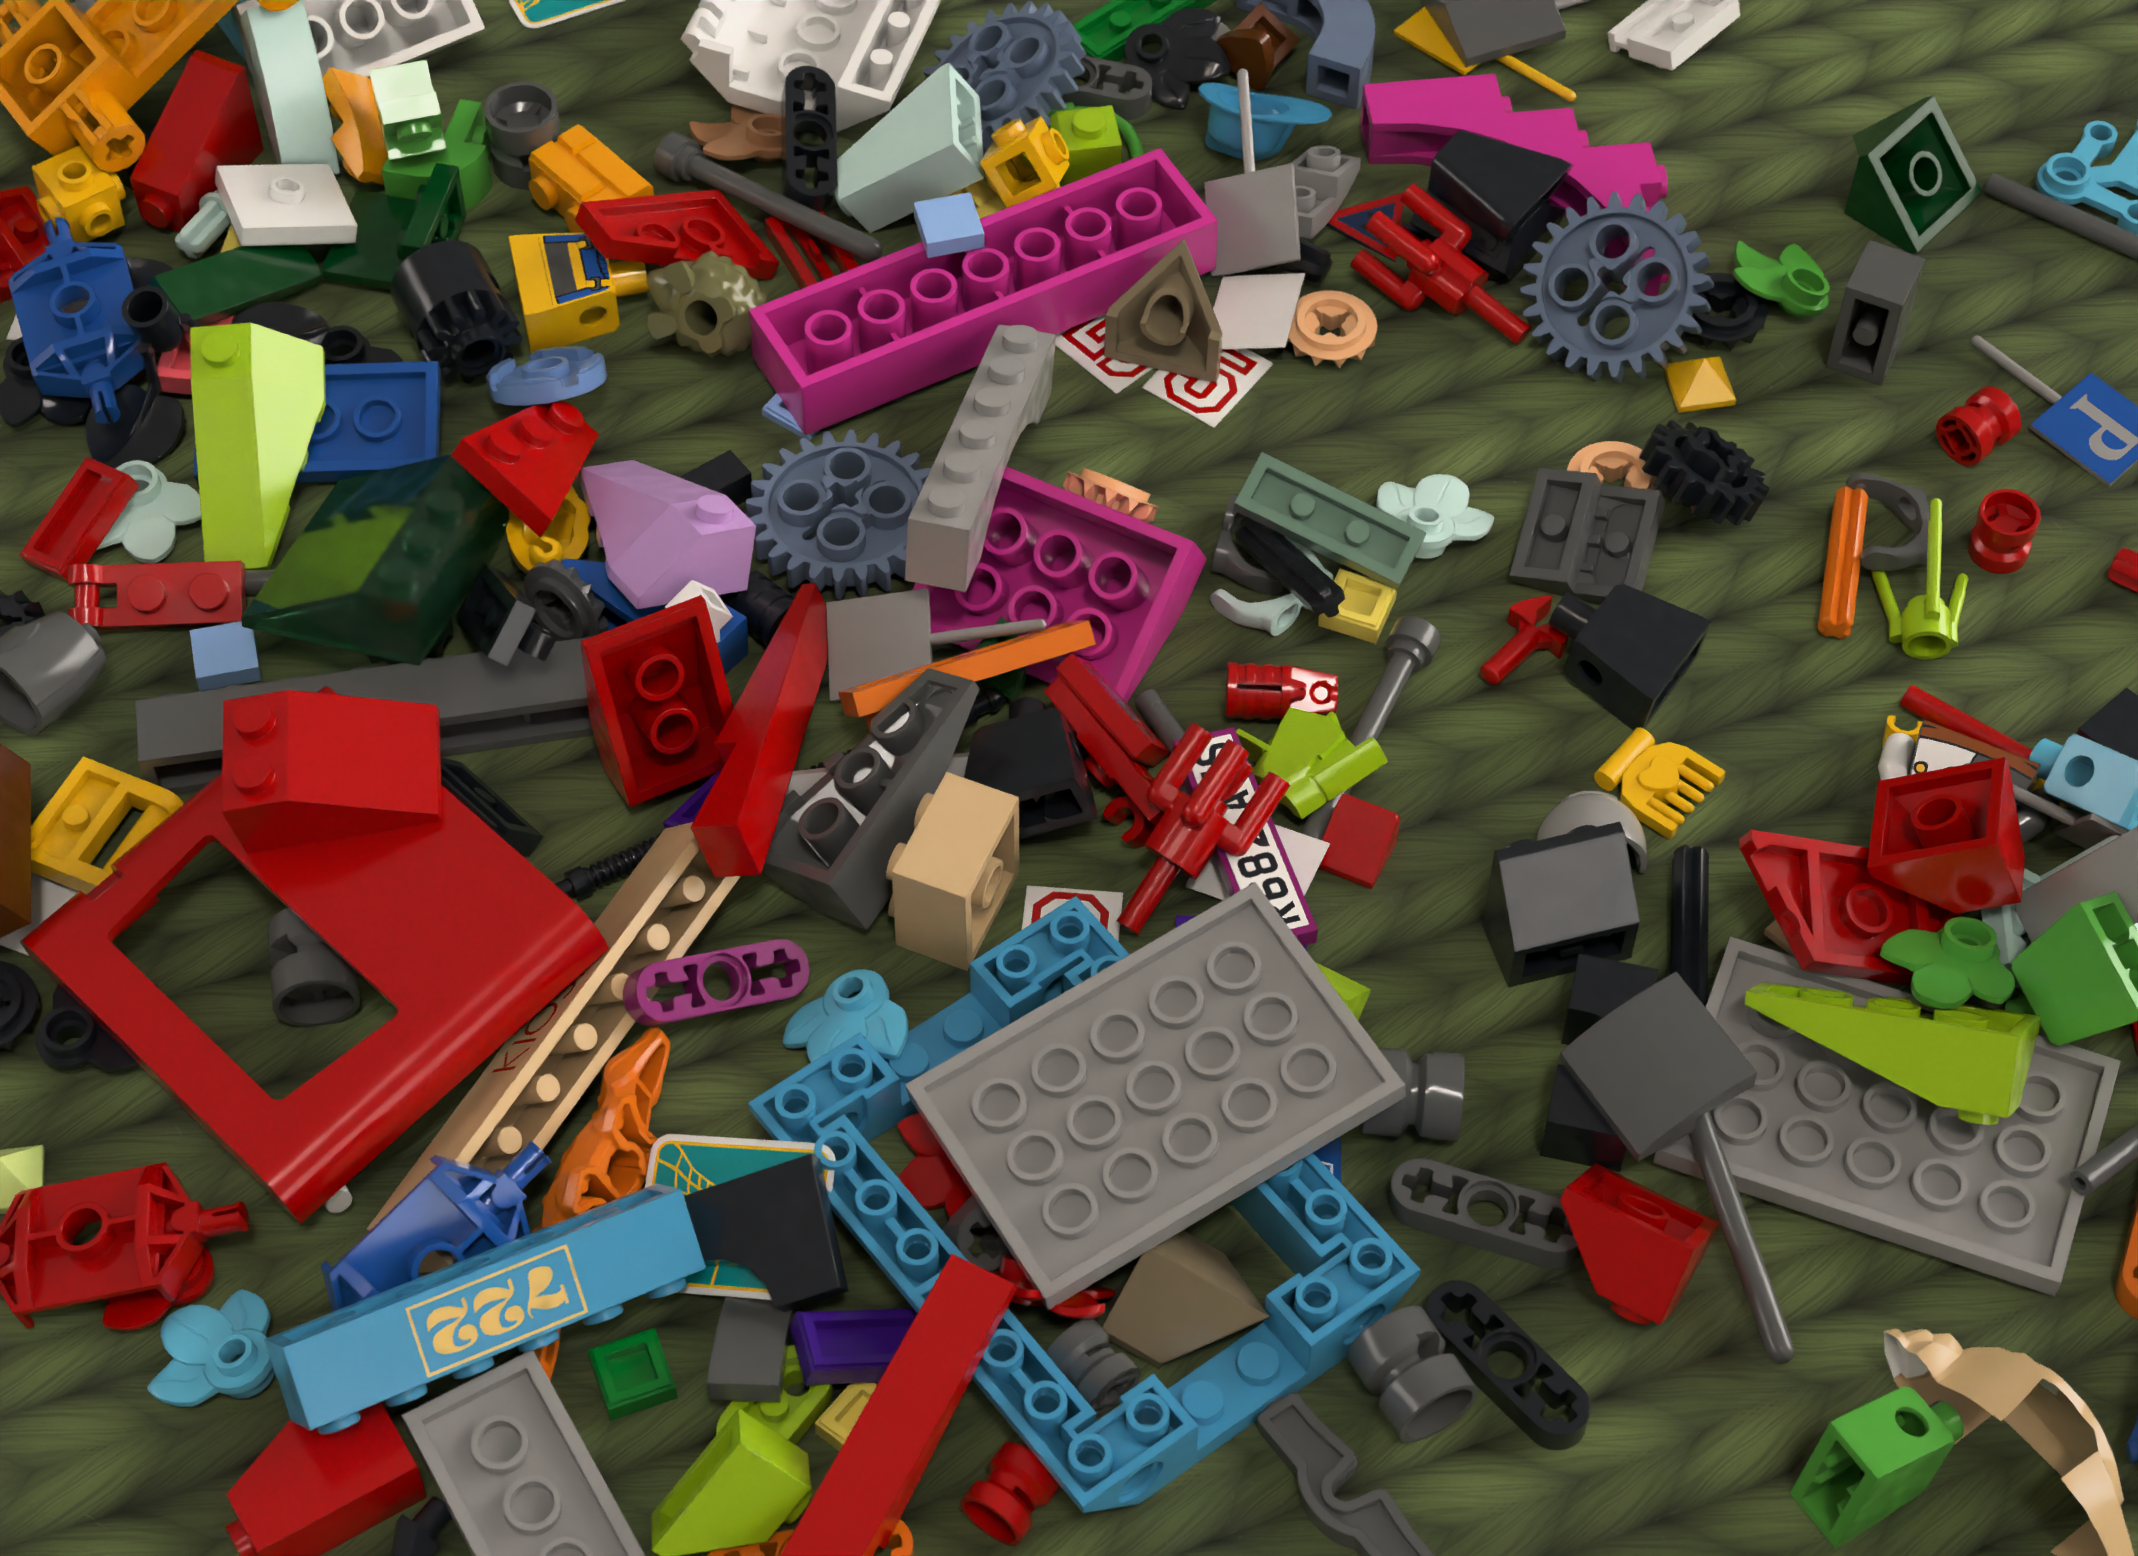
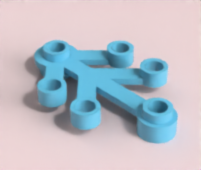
M2092 121L2085 126L2080 143L2072 153L2055 154L2040 167L2036 177L2037 189L2040 193L2068 205L2081 202L2086 203L2118 218V227L2138 235V220L2133 219H2138V200L2130 201L2105 189L2119 187L2138 196V121L2132 138L2112 165L2091 167L2096 158H2105L2111 155L2118 136L2117 130L2113 125L2104 121Z

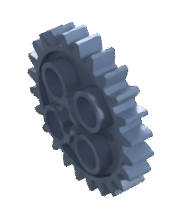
M1027 1L1020 12L1017 11L1013 3H1009L1000 17H997L992 9L989 10L986 14L985 23L980 26L970 20L967 24L968 33L965 36L961 37L952 34L949 37L953 44L949 51L936 50L934 55L940 61L939 64L924 68L923 70L924 75L928 78L939 67L950 63L980 97L983 153L985 155L993 143L991 135L1014 119L1020 118L1025 125L1042 116L1046 125H1051V120L1047 114L1051 110H1065L1067 105L1062 100V95L1076 92L1079 88L1072 78L1085 72L1079 60L1086 56V52L1080 44L1083 41L1060 9L1054 12L1050 5L1045 3L1037 10L1032 1Z
M1612 192L1608 208L1604 209L1600 208L1592 196L1588 197V214L1582 217L1570 206L1567 207L1565 210L1569 225L1563 229L1557 224L1549 222L1546 226L1554 238L1551 244L1535 241L1532 244L1533 248L1542 258L1541 263H1527L1523 267L1528 276L1536 280V283L1520 288V293L1526 300L1537 302L1523 311L1524 317L1529 323L1542 322L1532 332L1533 337L1539 344L1551 341L1546 353L1554 362L1568 354L1565 367L1572 374L1577 373L1587 363V375L1594 382L1599 380L1605 368H1609L1614 381L1617 384L1622 383L1625 368L1631 366L1641 380L1645 379L1646 362L1651 359L1661 368H1668L1664 351L1671 347L1677 352L1685 354L1688 350L1680 338L1681 334L1684 331L1692 334H1700L1702 332L1699 324L1692 318L1693 313H1705L1711 310L1708 301L1697 295L1698 292L1714 288V283L1709 275L1697 273L1711 264L1706 252H1693L1702 242L1697 232L1691 231L1682 234L1687 222L1680 213L1666 221L1668 208L1661 200L1656 202L1646 212V201L1640 193L1635 194L1629 207H1624L1618 193ZM1617 237H1628L1630 239L1628 249L1620 257L1612 259L1603 256L1606 245L1612 239ZM1648 249L1655 251L1652 257L1642 260L1643 254ZM1667 274L1672 277L1671 285L1663 294L1647 296L1644 293L1645 285L1655 275ZM1578 279L1589 282L1587 292L1579 300L1572 302L1563 300V292L1569 283ZM1615 280L1621 285L1625 284L1627 288L1622 294L1618 295L1614 291L1609 292L1607 289L1609 283ZM1591 315L1590 322L1587 325H1579L1581 318ZM1617 317H1627L1630 319L1629 329L1623 336L1613 340L1604 338V328L1609 321Z
M848 430L844 442H835L830 432L825 431L823 432L822 445L815 447L809 440L803 437L800 439L801 453L796 455L787 449L781 448L779 450L780 466L771 463H764L762 465L763 480H752V498L746 499L747 517L756 525L754 539L756 557L758 560L768 559L769 573L772 576L787 570L788 587L790 588L796 587L805 579L810 581V583H816L820 592L825 585L833 586L836 599H842L847 586H855L861 597H867L868 583L876 581L881 588L889 591L891 590V575L893 573L905 579L908 517L931 468L920 469V455L917 452L902 458L901 442L898 440L883 449L879 447L878 433H873L865 443H858L854 430Z

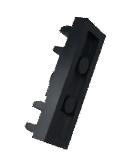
M483 562L456 618L485 655L508 667L518 648L535 658L546 661L557 640L556 637L550 635L548 629L531 622L537 609L529 602L527 596L518 586L513 584L502 571Z

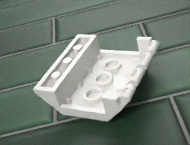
M701 0L698 5L699 8L695 10L681 40L693 52L689 61L727 102L762 113L781 115V97L786 77L790 71L800 66H813L822 69L831 76L835 84L836 132H839L890 110L941 0ZM805 90L804 110H813L815 99L812 98L810 91Z

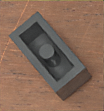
M1872 240L1868 241L1846 285L1826 367L1880 386L1882 385L1904 339L1925 258Z

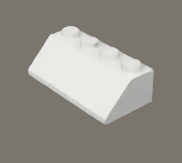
M247 0L234 6L248 67L252 76L255 74V69L240 16L247 9L260 7L261 5L257 0ZM303 0L322 76L330 67L369 77L370 79V70L415 62L469 40L485 29L473 0Z

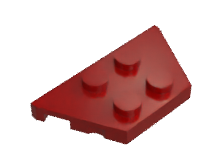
M1750 830L1739 839V849L1800 968L1804 971L1910 986L1914 972L1882 958L1880 952L1883 944L1894 935L1908 929L1937 933L1940 929L1944 928L1948 920L1961 916V913H1953L1872 878L1867 869L1869 848L1758 830Z

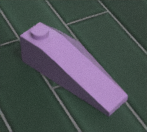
M635 460L589 466L580 469L579 482L589 515L595 517L597 524L596 539L598 546L604 547L606 554L605 569L607 576L636 609L668 604L691 580L713 588L718 595L747 590L756 525L726 495Z

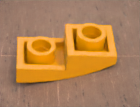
M330 67L322 76L325 93L331 103L329 105L331 113L343 123L330 139L344 158L342 164L345 170L353 178L366 184L373 182L384 185L382 168L388 155L369 77Z

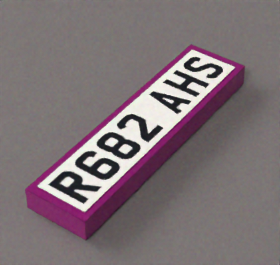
M1234 727L1209 732L1213 735L1212 740L1184 781L1189 795L1197 787L1228 739L1242 747ZM1180 740L1173 741V750ZM1251 772L1238 792L1223 802L1229 807L1223 817L1233 825L1259 787L1253 772ZM1271 816L1246 854L1239 857L1231 856L1216 846L1213 856L1229 896L1256 882L1302 946L1317 942L1318 928Z

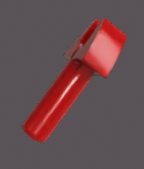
M1552 595L1529 598L1515 603L1509 608L1507 624L1517 629L1518 632L1481 666L1480 674L1488 684L1498 685L1535 649H1546L1558 659H1561L1564 655L1569 636L1549 624L1536 627V623L1550 613Z

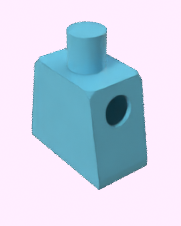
M2074 733L2068 737L2064 746L2046 738L2037 743L2031 752L2029 760L2041 764L2038 777L2045 780L2043 792L2084 816L2094 813L2128 831L2138 826V760Z

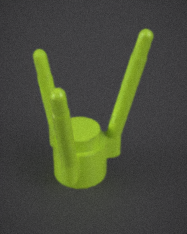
M1938 498L1930 501L1926 595L1912 598L1901 616L1885 571L1871 570L1874 584L1889 622V641L1891 643H1902V649L1907 655L1922 660L1940 658L1948 654L1952 648L1958 646V623L1968 584V576L1964 573L1958 574L1949 606H1945V602L1940 598L1942 501Z

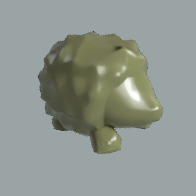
M711 250L701 255L695 261L682 260L649 272L646 283L660 311H654L648 315V329L655 339L672 335L681 347L688 346L693 351L703 352L711 358L720 353L730 357L736 352H745L749 349L752 343L749 310L767 303L768 295L759 288L756 279L749 276L746 268L742 265L734 264L729 257H719Z

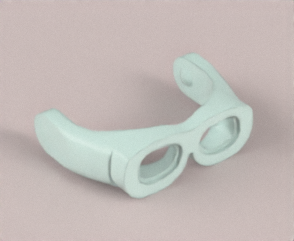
M1285 536L1288 541L1333 580V574L1322 566L1316 555L1309 548ZM1223 589L1216 590L1210 596L1213 607L1229 620L1246 627L1266 630L1274 636L1280 635L1294 623L1300 613L1301 606L1308 609L1292 593L1277 599L1254 603L1238 600Z

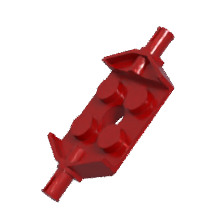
M167 1162L22 1190L15 1195L0 1224V1292L12 1313L27 1329L34 1328V1320L29 1316V1313L152 1289H158L167 1301H173L202 1252L203 1242L208 1241L213 1236L248 1231L249 1224L247 1221H249L247 1207L243 1201H239L235 1204L204 1209L198 1201L192 1200L184 1185ZM96 1221L102 1222L100 1231L95 1238L83 1245H73L74 1238L82 1232L85 1225Z

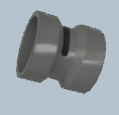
M1093 1318L1083 1319L1070 1326L1054 1340L1046 1351V1354L1097 1413L1096 1418L1116 1408L1119 1405L1120 1396L1135 1387L1141 1377L1140 1368L1124 1352L1115 1353L1109 1346V1334Z

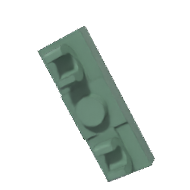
M1261 452L1233 507L1234 511L1287 536L1288 539L1341 565L1344 564L1398 591L1427 533Z

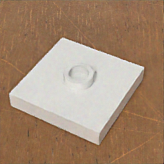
M329 164L216 166L215 185L241 245L272 246L346 244L356 242L357 223Z

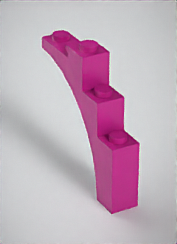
M1496 74L1363 84L1359 125L1368 164H1418L1431 166L1438 151L1458 131L1464 130L1558 157L1573 164L1569 174L1549 198V201L1563 209L1570 206L1580 217L1588 214L1587 199L1591 196L1596 200L1600 208L1604 209L1608 208L1612 192L1618 193L1624 207H1629L1635 194L1640 193L1646 201V212L1659 199H1665L1667 196L1668 180L1666 169L1663 164L1657 165L1650 142L1589 147L1588 134L1586 130H1578L1573 108L1512 112L1509 96H1501ZM1628 237L1612 239L1606 245L1603 254L1606 258L1620 257L1628 249L1630 239ZM1648 249L1643 254L1642 260L1652 257L1655 251ZM1659 274L1649 279L1645 285L1644 293L1647 296H1658L1660 284L1667 283L1669 275Z

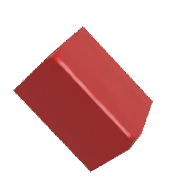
M1342 794L1335 806L1322 841L1328 842L1330 845L1318 869L1373 889L1397 843L1400 825L1399 815L1348 794Z

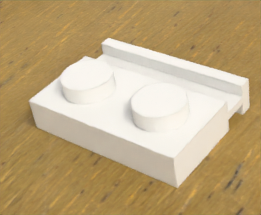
M1648 0L1608 32L1610 51L1617 53L1623 48L1628 50L1629 57L1652 64L1658 68L1673 71L1740 17L1739 0Z

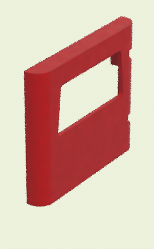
M323 686L316 692L339 695L327 686ZM221 772L112 863L110 867L113 873L86 895L79 891L20 940L28 955L78 1005L84 1008L300 1225L609 950L598 928L568 895L442 785L441 822L247 854L221 812ZM212 842L219 843L398 1010L394 1018L282 1100L272 1099L112 944L116 937L159 902L156 895L207 844Z

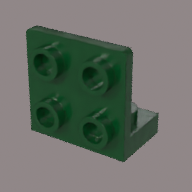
M436 163L427 185L421 184L419 186L415 200L364 190L356 191L349 205L357 223L356 242L331 245L322 266L324 278L391 290V282L396 270L411 254L432 243L456 240L467 215L458 166Z

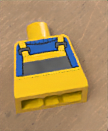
M584 232L508 236L515 280L531 354L535 353L534 351L564 347L616 331L620 326L616 297L649 292L646 283L645 263L625 260L609 263V259L603 257Z

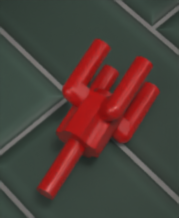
M1415 183L1411 184L1404 191L1400 202L1440 232L1442 235L1434 242H1431L1429 239L1423 241L1399 221L1395 223L1381 211H1377L1370 218L1365 229L1407 261L1406 266L1411 270L1408 280L1402 279L1365 249H1362L1354 257L1350 267L1404 310H1416L1425 298L1429 296L1456 317L1467 308H1470L1516 345L1522 343L1528 336L1532 327L1483 290L1489 273L1461 252L1472 237L1470 226Z
M1195 723L1190 724L1147 790L1148 801L1164 812V815L1144 844L1147 850L1157 856V859L1116 920L1136 935L1140 933L1179 872L1196 880L1215 852L1216 846L1231 856L1239 857L1246 854L1290 787L1288 782L1269 771L1235 824L1233 825L1223 816L1229 807L1223 802L1238 792L1254 769L1245 761L1250 753L1228 739L1192 794L1189 795L1180 791L1179 788L1213 738V735Z

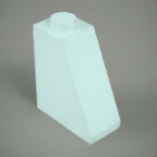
M950 63L939 67L837 159L838 185L835 187L837 203L847 216H854L869 233L913 213L914 202L946 197L985 178L984 169L979 163L983 158L980 97Z

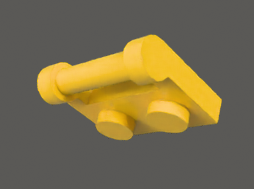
M83 756L31 825V872L77 891H82L87 895L113 873L110 867L112 863L184 803L176 794L166 788ZM134 807L144 811L103 869L91 865L94 858L129 810Z

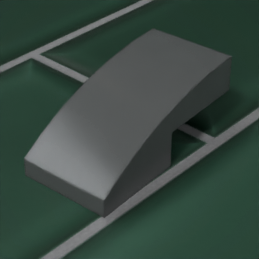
M738 1297L725 1298L716 1329L706 1382L709 1400L781 1401L788 1346L793 1345L790 1325L798 1308L783 1312L775 1308L772 1300Z

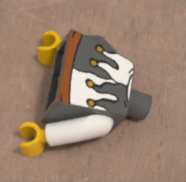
M1895 715L1887 717L1882 741L1883 750L1878 764L1880 780L2006 757L2010 767L2012 784L2067 809V806L2043 792L2045 780L2041 778L2037 780L2041 764L1923 720V722L1918 720L1916 729L1905 731L1895 726ZM2015 800L2022 843L2024 844L2041 833L2053 817Z

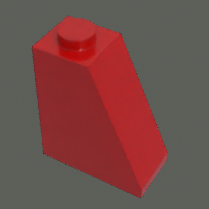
M196 50L190 56L130 177L140 216L153 226L168 228L180 233L181 229L200 210L199 201L203 195L217 190L215 185L216 166L251 165L264 150L245 67Z
M381 1402L360 1410L361 1419L357 1423L333 1433L319 1434L317 1428L310 1431L291 1420L285 1425L226 1494L236 1520L224 1527L238 1556H320L427 1498L418 1466Z

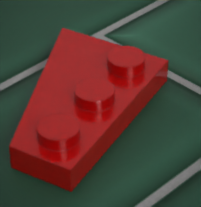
M719 189L582 202L574 220L604 258L669 266V264L682 260L695 261L704 253L712 250L719 257H729L734 264L742 265L746 268L750 277L772 280L780 263Z
M561 400L533 405L462 438L451 456L541 538L555 517L599 434L584 421L582 413L576 407Z

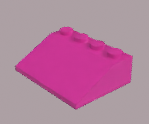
M1006 466L989 521L981 558L966 592L915 583L912 590L929 589L931 633L995 625L1001 616L1008 623L1044 619L1047 624L1046 628L1071 620H1089L1096 645L1071 653L1090 662L1127 703L1182 616L1207 558L1194 541ZM1028 633L1017 634V635H1018V636H1022V635H1025V634H1028ZM982 639L951 644L968 651H973ZM1070 653L1026 666V675L1051 684L1058 677L1056 667Z

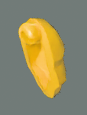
M572 485L541 538L509 510L510 519L506 525L507 546L512 559L525 574L539 562L547 563L553 559L562 562L564 559L581 560L590 538L588 526L591 516L589 515L586 503L578 497Z

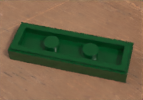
M304 245L240 246L155 275L148 286L162 289L179 314L189 313L195 322L205 326L241 313L254 305L272 302L317 286L324 273Z

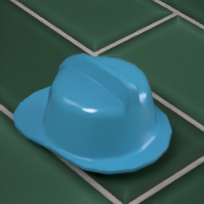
M1203 83L1198 88L1199 95L1210 103L1207 121L1208 128L1205 137L1206 145L1212 150L1243 160L1238 87L1220 83ZM1250 91L1255 161L1269 158L1280 151L1296 124H1316L1332 117L1330 109L1322 104L1306 99Z

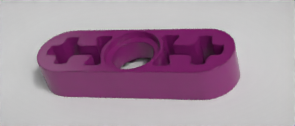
M775 939L660 961L637 969L627 978L623 988V1002L627 1012L636 1022L651 1027L775 1003L793 997L805 988L810 975L809 962L804 951L796 943L786 939ZM771 963L783 964L786 969V976L780 979L771 977L754 982L751 981L750 970H755ZM710 964L722 967L730 977L731 990L724 1001L712 998L705 990L703 975ZM683 982L685 995L676 996L661 1003L659 1001H648L646 989L654 985L662 988Z

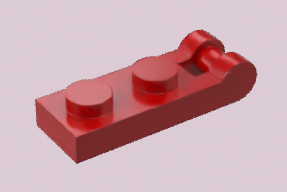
M242 561L125 565L75 564L68 566V586L74 587L75 608L68 609V615L81 625L84 623L90 624L95 630L206 627L246 620L245 564ZM100 587H117V608H100Z

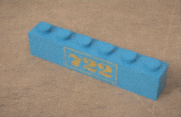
M656 1183L268 1337L264 1341L291 1421L310 1431L317 1428L319 1434H328L357 1423L361 1419L360 1410L385 1400L387 1406H396L423 1396L428 1392L426 1383L451 1373L454 1379H460L481 1373L494 1365L492 1356L516 1346L520 1352H525L549 1345L560 1337L557 1329L581 1319L584 1325H592L610 1320L624 1311L623 1302L637 1296L646 1294L648 1299H655L673 1294L686 1287V1276L706 1269V1265L682 1190Z

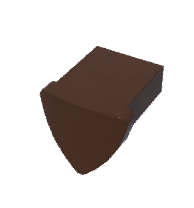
M1260 2L1234 30L1221 35L1215 42L1226 53L1231 64V70L1237 75L1238 70L1246 69L1249 76V86L1259 91L1269 83L1273 69L1294 48L1300 39Z

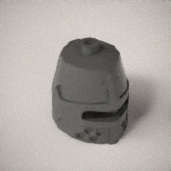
M56 611L22 626H14L0 636V720L22 733L37 736L73 709L105 668L106 655L102 646L99 645L101 638L97 631L88 623L81 625L68 614ZM2 672H3L5 675H7V676L20 688V690L22 691V693H20V692L6 679V677L2 674Z

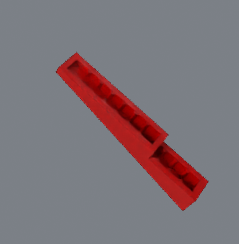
M816 583L801 585L715 741L716 748L724 762V767L690 827L714 877L761 875L828 662L827 609Z
M951 1254L780 1556H874L878 1546L885 1549L1017 1290V1286L1014 1283Z

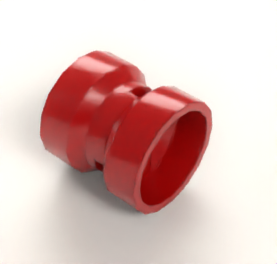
M1986 386L1966 399L1964 406L1954 407L1938 419L1936 434L1942 449L1951 459L1966 467L1975 466L1992 453L1994 446L2004 445L2020 432L2022 426L2021 415L2009 395L1996 387Z
M1999 489L1987 494L1979 506L1976 524L1968 541V553L1972 561L1981 569L1998 574L2016 572L2023 567L2032 547L2031 540L2036 534L2041 520V513L2037 503L2027 494L2013 489Z
M1005 1442L989 1461L990 1473L986 1479L974 1482L960 1501L965 1515L980 1530L999 1542L1016 1546L1032 1527L1031 1514L1036 1507L1046 1506L1059 1490L1060 1485L1031 1450L1013 1442Z

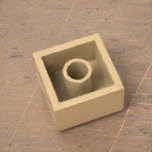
M946 772L935 794L926 793L921 799L914 818L915 830L908 843L899 842L891 854L886 871V878L892 881L893 886L888 914L894 918L897 946L968 971L969 963L975 958L1020 872L1019 797Z

